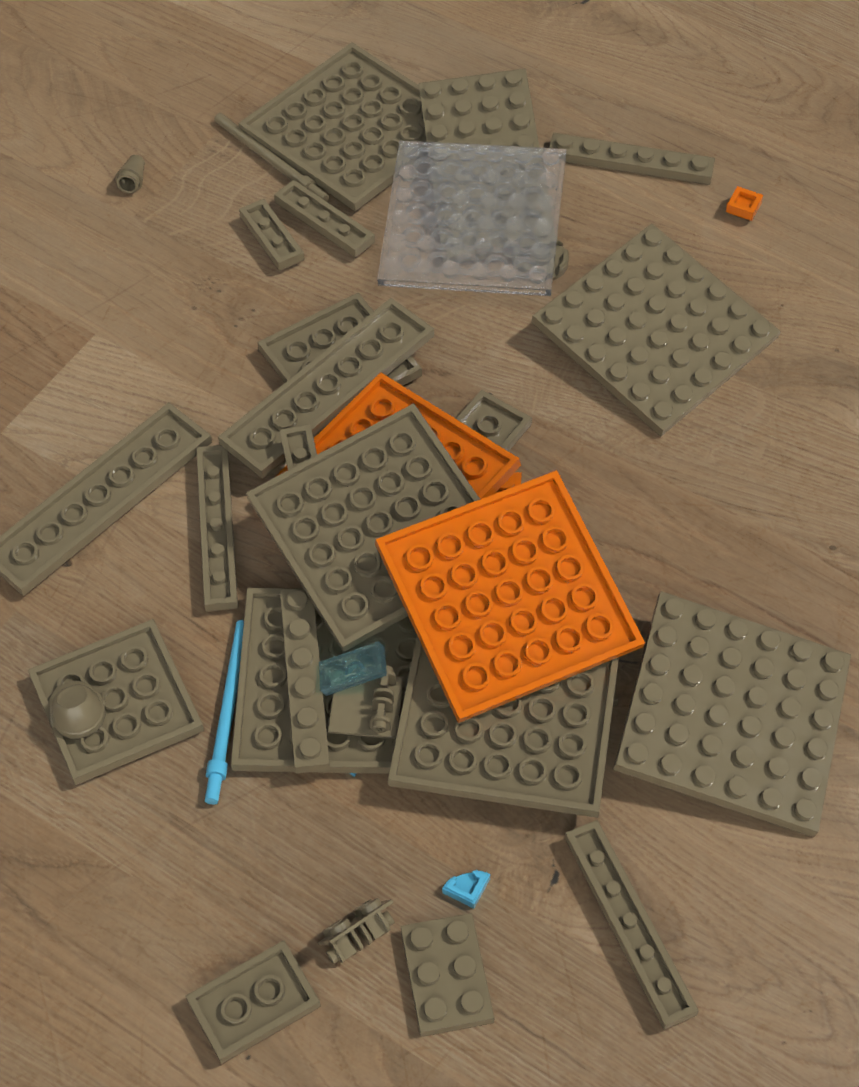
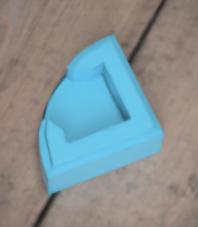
M475 870L471 873L461 874L457 877L454 876L445 883L442 893L474 909L490 880L491 874Z

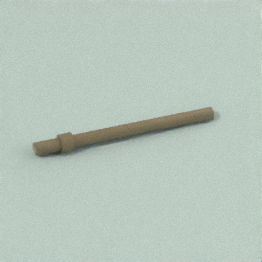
M218 113L215 116L214 121L283 175L291 181H297L328 202L329 195L317 187V183L307 175L303 176L276 154L240 129L238 125L222 113Z

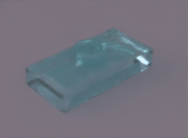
M378 641L320 661V691L325 696L387 676L385 647Z

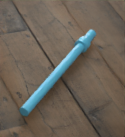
M244 620L236 622L212 760L208 761L205 774L208 778L204 801L211 805L218 804L221 784L226 779L228 764L225 761L238 692Z

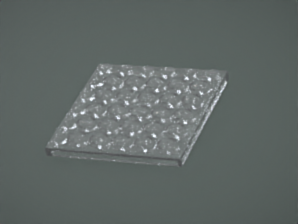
M399 140L377 277L378 286L551 296L567 156L566 149Z

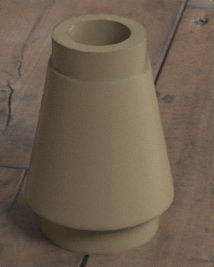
M130 156L116 173V184L121 191L134 193L142 187L145 161L141 156Z

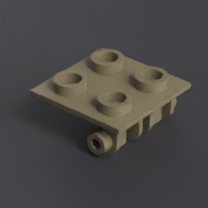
M387 665L381 666L375 675L336 672L328 733L396 739L404 677L396 676L393 668Z
M379 898L373 901L371 899L353 910L356 917L350 921L348 918L343 921L340 919L324 929L322 932L325 937L317 942L318 945H329L331 949L326 951V954L333 964L338 961L341 963L345 962L346 959L357 953L353 944L359 951L364 949L353 929L357 928L368 945L373 943L371 936L376 940L391 930L390 926L395 923L388 911L383 914L381 911L394 903L392 899L380 901Z

